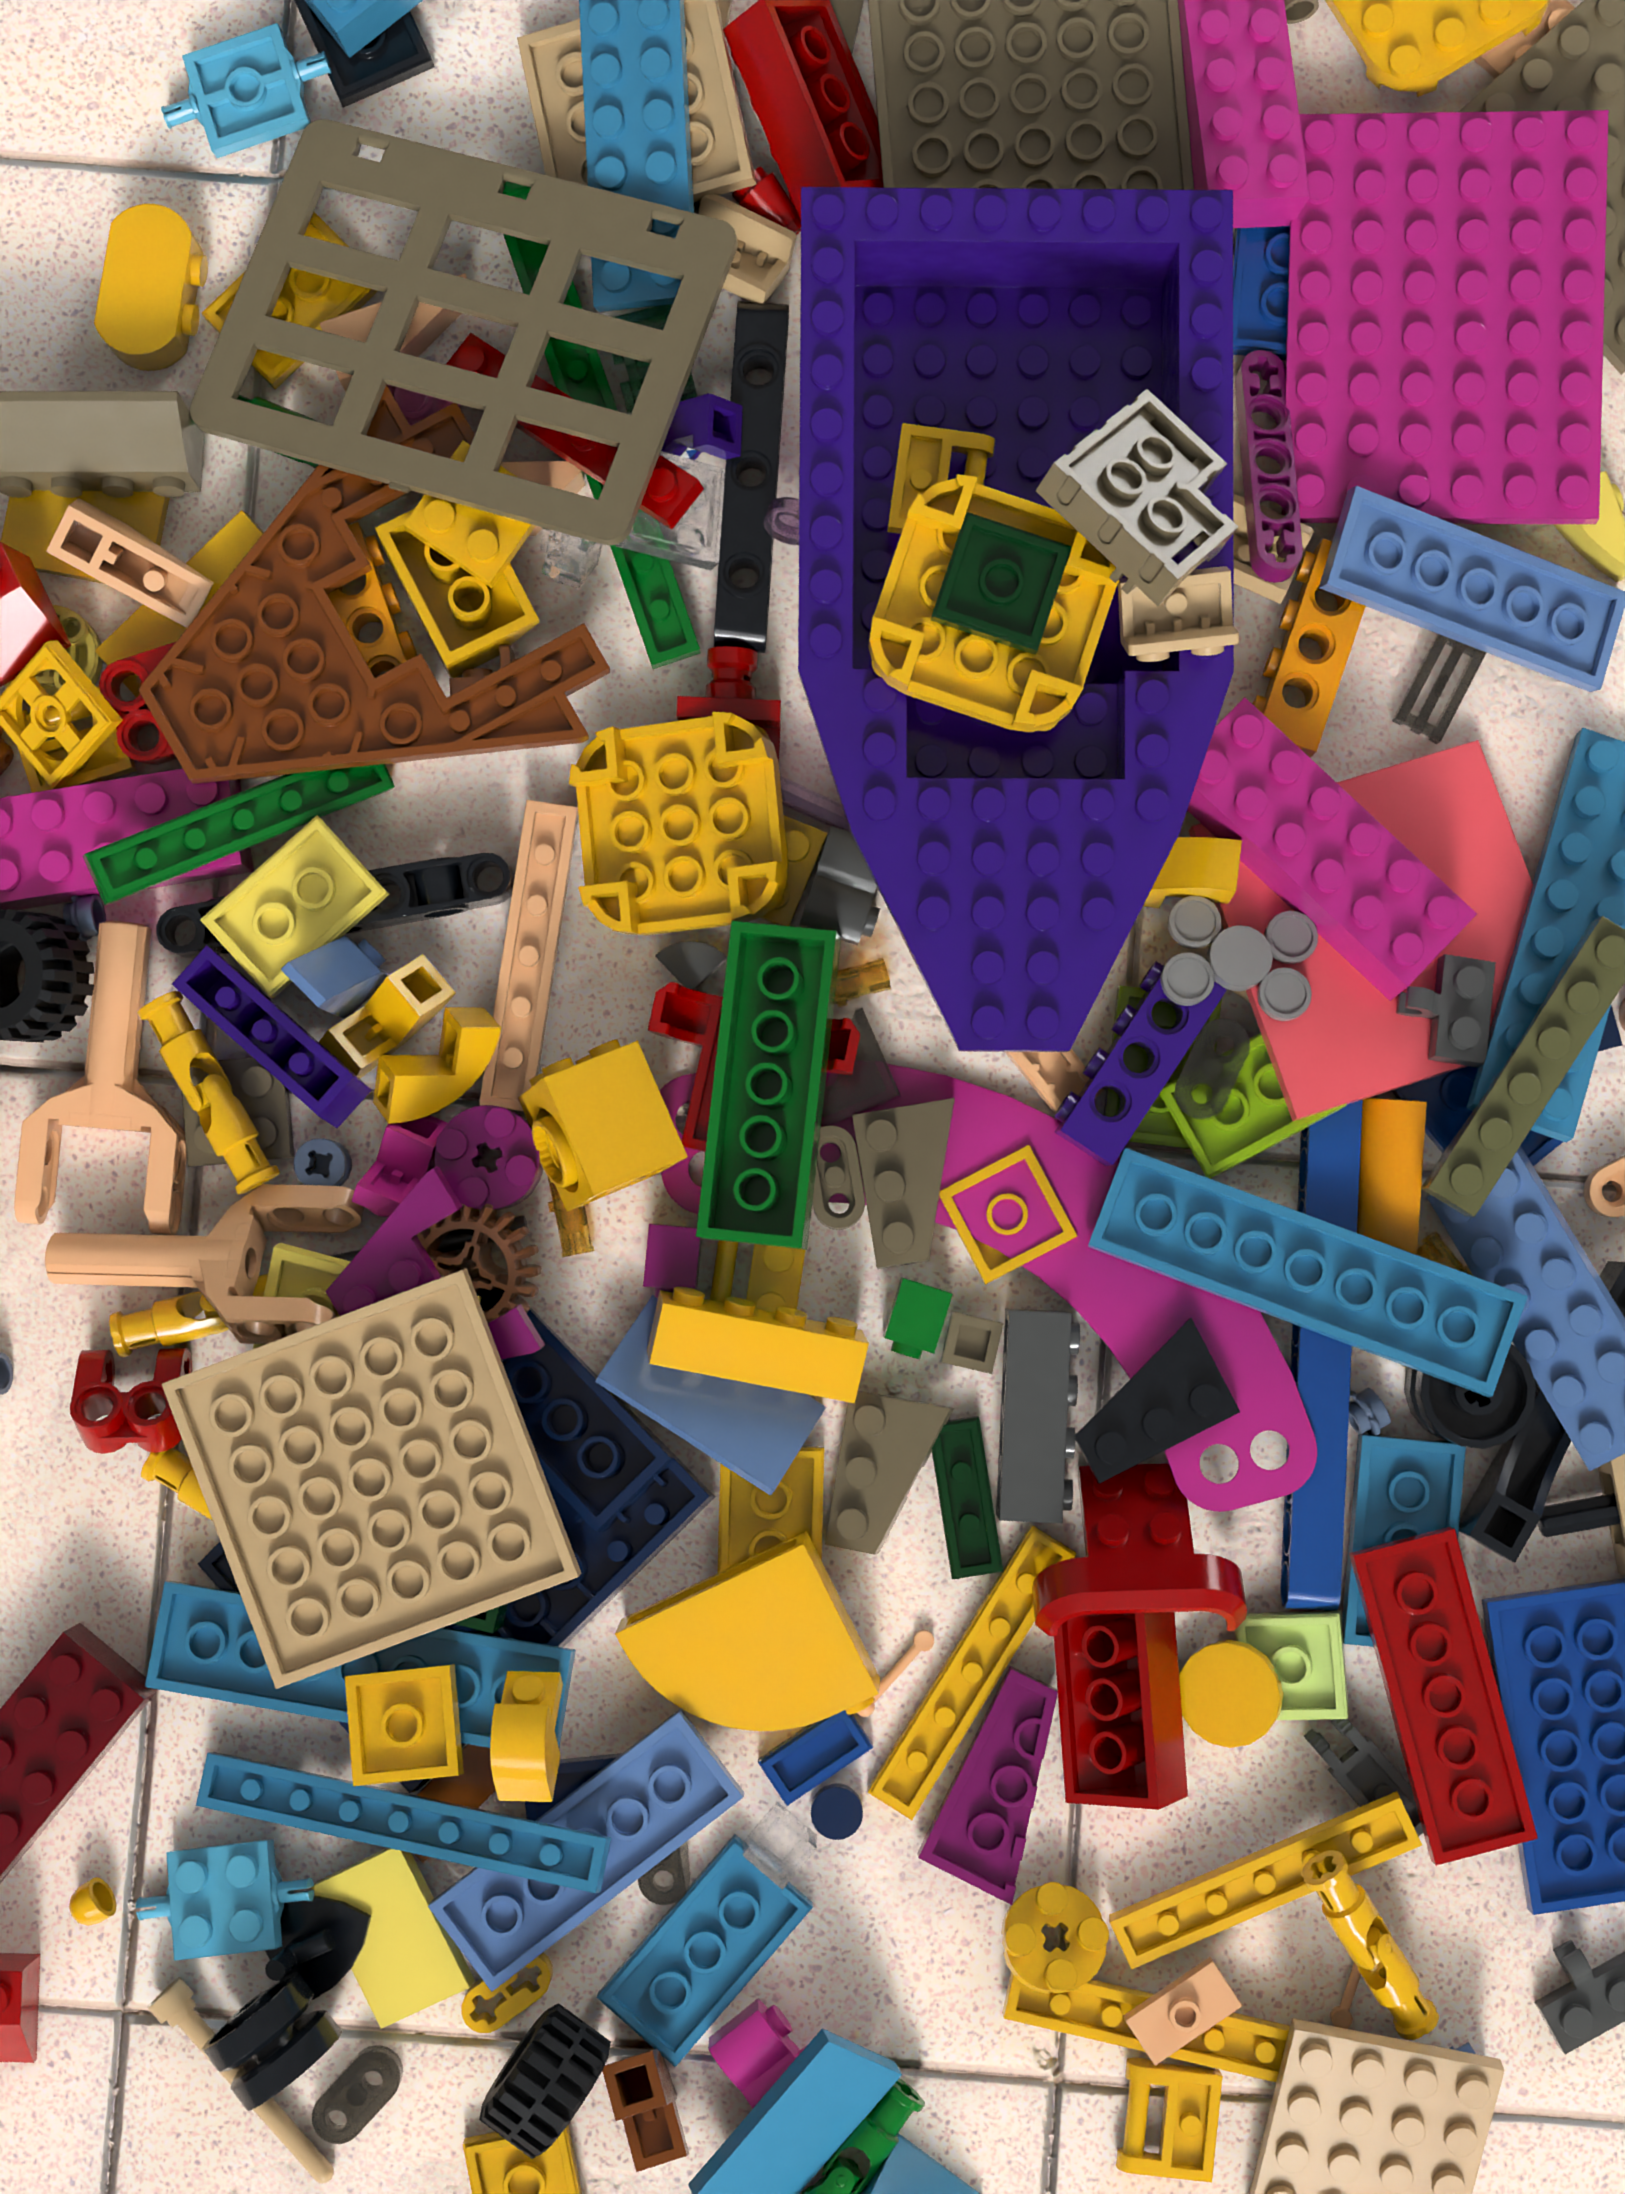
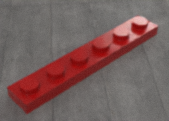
M470 332L446 365L497 378L506 355ZM535 375L531 388L573 399L541 377ZM517 421L516 428L601 484H605L618 449L617 447ZM659 455L639 509L673 530L704 488L697 478Z

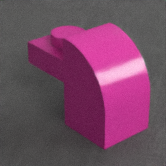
M429 1115L413 1121L388 1124L376 1161L357 1183L352 1202L368 1208L375 1215L389 1217L426 1172L435 1168L436 1140L448 1123Z

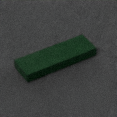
M979 1416L948 1420L932 1447V1458L951 1578L953 1580L1003 1572Z

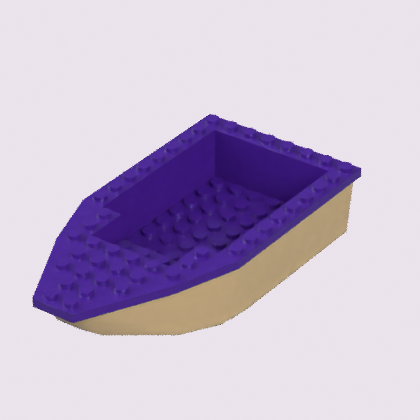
M801 187L798 674L851 835L958 1051H1070L1180 833L1234 672V645L1224 646V652L1216 655L1199 656L1193 655L1191 650L1169 652L1170 657L1162 661H1138L1136 656H1129L1121 644L1117 585L1083 686L1084 688L1069 714L1048 731L1023 732L1009 730L905 695L889 686L882 677L874 672L868 645L872 617L874 616L901 534L887 532L902 423L992 436L995 438L993 457L987 459L984 486L1054 509L1036 492V489L1053 463L1064 454L1069 455L1075 445L1094 430H1100L1109 418L1127 404L1129 406L1132 405L1136 397L1148 389L1227 463L1204 495L1212 501L1211 504L1222 514L1225 513L1233 521V190ZM951 452L948 480L956 478L957 474L964 475L967 457L965 454ZM1232 535L1214 558L1209 562L1205 560L1196 569L1227 566L1231 570L1234 626V556ZM1192 541L1172 560L1179 564L1199 546Z

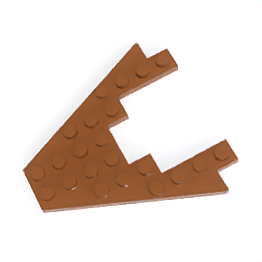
M387 385L367 432V436L449 459L463 440L471 445L475 436L457 403H452L410 426ZM318 465L138 690L192 784L583 743L589 739V735L567 696L609 674L610 667L586 625L583 623L446 698L421 653L374 678L327 594L372 570L370 563L348 525L407 493L391 489L389 484Z

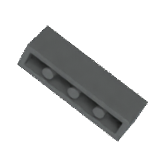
M1005 1308L996 1516L1000 1521L1062 1524L1063 1510H1072L1073 1480L1064 1478L1065 1458L1073 1459L1075 1455V1427H1067L1068 1406H1076L1078 1377L1077 1375H1069L1070 1354L1079 1353L1080 1324L1071 1323L1072 1313L1067 1311Z

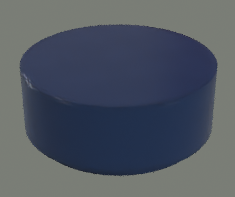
M834 1783L824 1786L815 1794L811 1803V1820L815 1829L821 1835L829 1839L841 1840L853 1835L861 1825L863 1818L862 1802L859 1795L851 1787Z

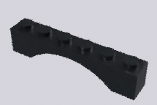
M1608 1261L1600 1274V1278L1625 1318V1262ZM1538 1384L1535 1391L1534 1409L1524 1428L1506 1443L1502 1444L1462 1513L1459 1522L1460 1533L1514 1563L1542 1516L1553 1480L1571 1443V1439Z

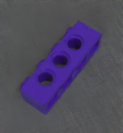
M206 945L172 983L178 991L316 1115L338 1129L372 1091L368 1085L209 946Z
M1171 958L1166 960L1164 965L1155 961L1139 985L1146 992L1136 1008L1129 1004L1125 1006L1111 1028V1031L1116 1033L1117 1037L1107 1052L1099 1047L1082 1072L1089 1077V1080L1079 1095L1070 1091L1054 1115L1055 1118L1061 1121L1055 1133L1105 1166L1115 1163L1227 991V989L1214 982L1211 993L1202 1002L1192 1006H1182L1174 1003L1165 995L1160 982L1162 969ZM1156 1002H1166L1174 1008L1176 1021L1171 1029H1162L1154 1023L1151 1012ZM1128 1045H1138L1146 1051L1148 1064L1142 1073L1132 1072L1125 1066L1123 1053ZM1101 1088H1110L1119 1096L1120 1107L1118 1112L1112 1117L1100 1114L1095 1107V1095Z

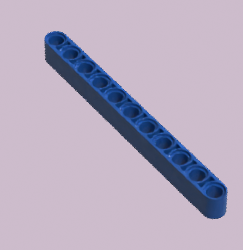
M1363 1100L1347 1104L1346 1107L1301 1131L1297 1211L1356 1233ZM1292 1324L1290 1370L1316 1438L1317 1460L1315 1468L1306 1483L1295 1492L1284 1496L1280 1583L1281 1602L1283 1608L1337 1611L1340 1604L1352 1346ZM1287 1443V1449H1286V1460H1287L1288 1455H1289V1446H1288V1443Z

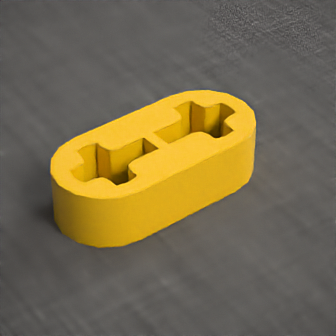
M543 1952L525 1966L528 1969L534 1966L540 1968L536 1979L538 1984L535 1986L527 1980L513 1989L511 1983L518 1978L520 1971L492 1992L482 1978L477 1980L467 1990L461 2005L465 2024L471 2030L478 2033H491L501 2028L540 1999L547 1992L553 1976V1965L550 1958ZM500 1991L504 1995L496 2004L494 2009L495 2016L492 2017L488 2012H483L480 2015L475 2012L479 2001L478 1995H481L485 2000L491 1999Z

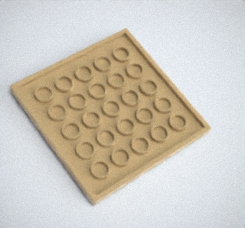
M467 1268L162 1383L163 1390L276 1689L575 1579L581 1574Z

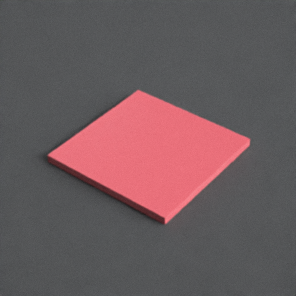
M1479 740L1336 782L1477 913L1409 986L1423 987L1435 992L1438 958L1444 954L1496 962L1490 1016L1491 1027L1533 883ZM1201 823L1192 826L1189 830L1190 837L1216 838ZM1241 860L1239 863L1237 889L1229 904L1214 902L1220 913L1224 930L1232 926L1243 925L1252 927L1263 935L1268 923L1276 915L1285 911H1294ZM1319 934L1317 946L1306 960L1297 964H1285L1273 958L1269 971L1271 972L1277 968H1292L1305 976L1310 984L1312 996L1311 1002L1303 1014L1290 1021L1275 1020L1269 1017L1259 1005L1257 998L1259 984L1246 990L1292 1121L1467 1067L1428 1060L1432 1019L1397 1014L1398 995L1389 1001Z

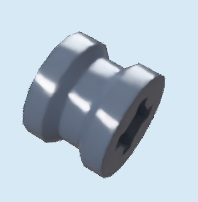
M318 1138L309 1140L297 1150L294 1157L295 1174L304 1185L342 1186L349 1178L352 1170V1159L348 1150L341 1143L330 1139Z

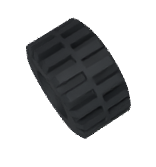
M0 909V1040L44 1043V1040L54 1041L62 1037V1031L70 1032L77 1025L76 1015L84 1016L88 1005L84 1002L86 995L92 996L94 985L89 984V974H94L93 962H87L86 955L90 952L87 942L77 941L80 932L72 925H65V919L43 913ZM22 960H24L25 982L21 993H19L17 975Z
M558 2003L552 2006L533 2024L498 2074L482 2103L479 2120L531 2159L537 2157L556 2141L585 2101L607 2062L611 2041Z

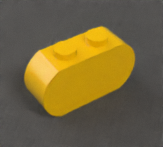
M158 204L132 206L116 216L110 226L94 325L113 353L126 365L138 370L156 371L165 369L178 362L187 353L189 337L195 336L199 327L200 313L199 307L195 305L198 286L203 287L207 280L208 260L186 222L173 210Z

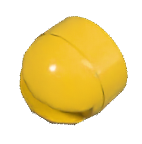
M98 1877L92 1878L79 1886L72 1894L69 1903L71 1916L78 1923L86 1926L101 1923L113 1916L117 1907L111 1888L104 1880Z

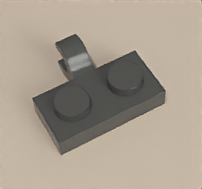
M1444 954L1438 958L1435 992L1423 987L1409 986L1407 987V993L1401 992L1398 994L1397 1014L1432 1019L1428 1060L1476 1068L1484 1064L1488 1048L1496 962Z
M1572 1940L1553 1949L1570 1982L1536 2000L1534 2003L1556 2044L1565 2055L1625 2022V1952L1591 1969L1580 1948L1577 1949Z

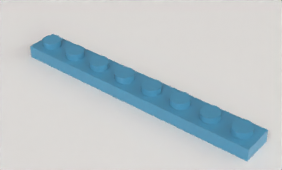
M217 1752L207 1753L196 1806L595 1894L601 1892L611 1843V1837L371 1785L353 1786L352 1781Z

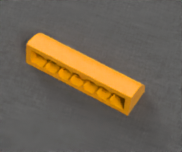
M1363 1099L1357 1233L1417 1255L1427 1102L1420 1100Z

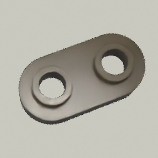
M829 1125L823 1126L820 1129L812 1204L815 1216L820 1223L833 1230L850 1228L860 1220L865 1208V1196L857 1148L853 1137L845 1129ZM826 1144L836 1145L840 1150L839 1159L832 1163L824 1161L820 1155L821 1148ZM841 1194L848 1199L849 1207L844 1213H834L829 1208V1200L832 1196Z

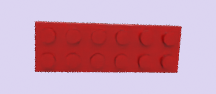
M1446 1527L1349 1553L1431 1861L1437 1866L1538 1839L1455 1529Z

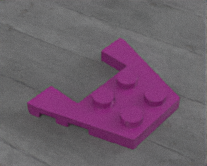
M439 1166L426 1172L325 1291L340 1316L442 1278L417 1236L420 1232L463 1208ZM521 1304L488 1322L501 1359L535 1353L545 1346Z

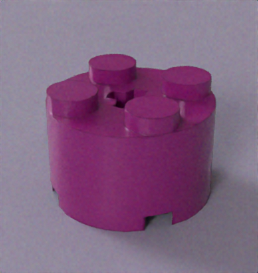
M483 1105L464 1110L448 1122L436 1140L435 1167H440L461 1204L467 1207L481 1210L485 1204H490L493 1206V1210H503L516 1206L533 1193L543 1173L539 1150H536L533 1143L532 1127L524 1117L506 1108ZM486 1146L493 1150L502 1151V1157L496 1160L498 1169L494 1172L490 1167L480 1166L479 1159L485 1156L483 1148Z

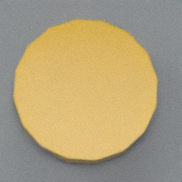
M1224 1640L1208 1644L1190 1656L1179 1673L1183 1718L1193 1732L1211 1744L1228 1748L1252 1744L1268 1733L1281 1712L1283 1690L1281 1681L1278 1680V1675L1274 1671L1275 1667L1265 1654L1250 1644L1234 1640Z

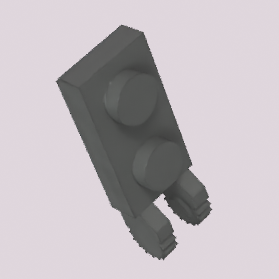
M1331 1719L1334 1727L1354 1745L1340 1759L1330 1749V1744L1320 1733L1311 1729L1304 1735L1310 1745L1330 1766L1327 1770L1359 1807L1397 1791L1418 1837L1423 1833L1411 1785L1367 1736L1363 1737L1348 1719Z

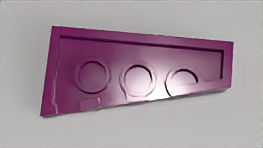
M1009 1665L917 1855L919 1859L1012 1905L1016 1889V1878L1020 1861H1022L1027 1827L1031 1809L1034 1806L1038 1788V1776L1042 1759H1044L1058 1691L1056 1688Z

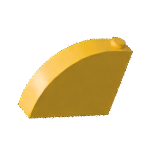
M807 1531L622 1618L615 1632L620 1645L631 1663L657 1692L688 1713L729 1728L749 1731H777L802 1727L829 1718L844 1710L849 1715L860 1712L869 1707L875 1701L874 1696L879 1694L880 1676Z

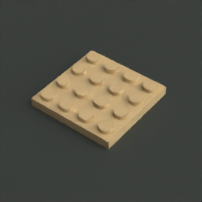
M684 0L693 202L701 201L705 195H722L757 185L728 46L723 31L718 0ZM580 19L517 37L545 174L588 186Z
M1292 2018L1249 2194H1472L1505 2071L1501 2059Z

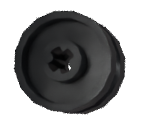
M1512 1344L1492 1397H1487L1473 1391L1469 1396L1465 1397L1464 1393L1468 1392V1389L1409 1367L1406 1369L1404 1393L1410 1413L1425 1431L1461 1447L1486 1449L1506 1443L1524 1428L1534 1409L1536 1384L1530 1364Z
M299 1972L286 1976L268 1990L261 1992L251 1999L202 2048L219 2072L230 2071L250 2059L237 2072L230 2087L247 2111L260 2106L296 2080L319 2060L342 2034L341 2029L326 2010L313 2011L295 2022L309 2007L314 1995Z

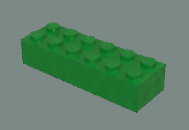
M731 921L696 1237L803 1250L808 1248L841 938L837 931Z

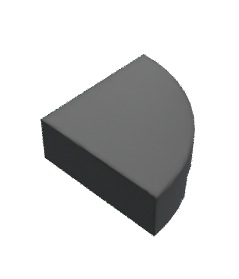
M695 941L672 944L655 955L684 987L696 990L727 960V956L717 948Z

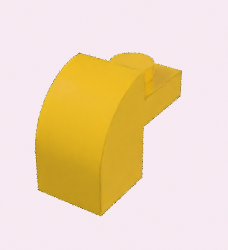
M507 1671L501 1703L494 1704L490 1740L492 1777L499 1801H553L561 1756L555 1734L563 1688L560 1672Z

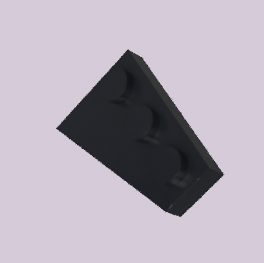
M1189 1318L1143 1367L1074 1435V1438L1097 1483L1100 1484L1240 1413V1410L1192 1318Z

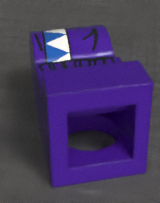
M711 393L679 402L660 455L682 463H690L696 460L702 452L724 460L741 456L743 406Z

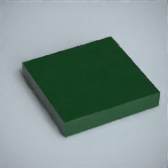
M966 512L931 621L1036 655L1072 546Z

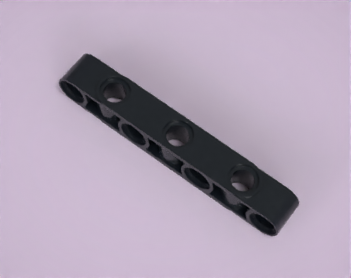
M738 301L730 401L743 406L741 456L727 459L725 467L714 647H742L755 650L758 653H765L789 325V305L757 304ZM758 368L765 369L772 375L770 381L764 385L751 384L745 377L750 371ZM755 468L764 473L765 479L761 484L749 487L743 485L738 480V476L746 469ZM743 568L751 569L757 573L758 581L749 588H739L730 580L735 571Z
M494 853L437 858L368 870L383 887L389 884L399 886L401 898L394 908L382 910L377 905L346 934L446 917L471 909L498 905L506 902L512 896L515 875L510 866ZM498 867L503 872L501 885L491 892L480 890L477 884L479 874L485 868ZM226 896L167 910L160 916L156 925V935L159 943L165 949L185 958H195L206 945L218 954H230L200 921L203 916ZM186 920H192L196 927L195 937L189 944L179 946L175 939L177 926Z

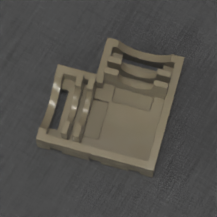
M1148 389L1137 396L1132 405L1129 406L1127 404L1109 418L1100 430H1094L1075 445L1069 455L1064 454L1056 460L1036 489V492L1116 567L1109 577L1114 583L1125 575L1128 580L1121 589L1126 594L1137 586L1157 606L1165 601L1205 560L1209 562L1214 558L1238 528L1225 513L1222 514L1211 504L1212 501L1204 495L1227 463ZM1192 541L1199 546L1179 564L1172 560Z

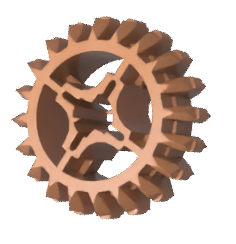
M463 1204L461 1211L459 1209L417 1235L439 1274L447 1276L462 1270L461 1264L472 1260L476 1263L473 1269L478 1268L480 1272L479 1277L471 1280L476 1294L479 1288L490 1291L498 1288L505 1291L499 1302L492 1309L483 1311L487 1323L519 1304L528 1313L530 1307L521 1296L534 1297L538 1294L539 1288L535 1284L526 1281V1278L540 1275L542 1269L541 1266L536 1264H527L526 1258L538 1253V1247L530 1245L523 1248L519 1241L529 1234V1229L523 1226L512 1232L509 1229L515 1218L512 1212H506L498 1220H495L497 1210H493L492 1205L485 1204L479 1214V1209L467 1207ZM455 1229L474 1230L472 1239L465 1243L461 1253L454 1251L444 1253L437 1250L442 1240ZM493 1241L504 1254L508 1274L507 1269L496 1265L492 1260L491 1246Z

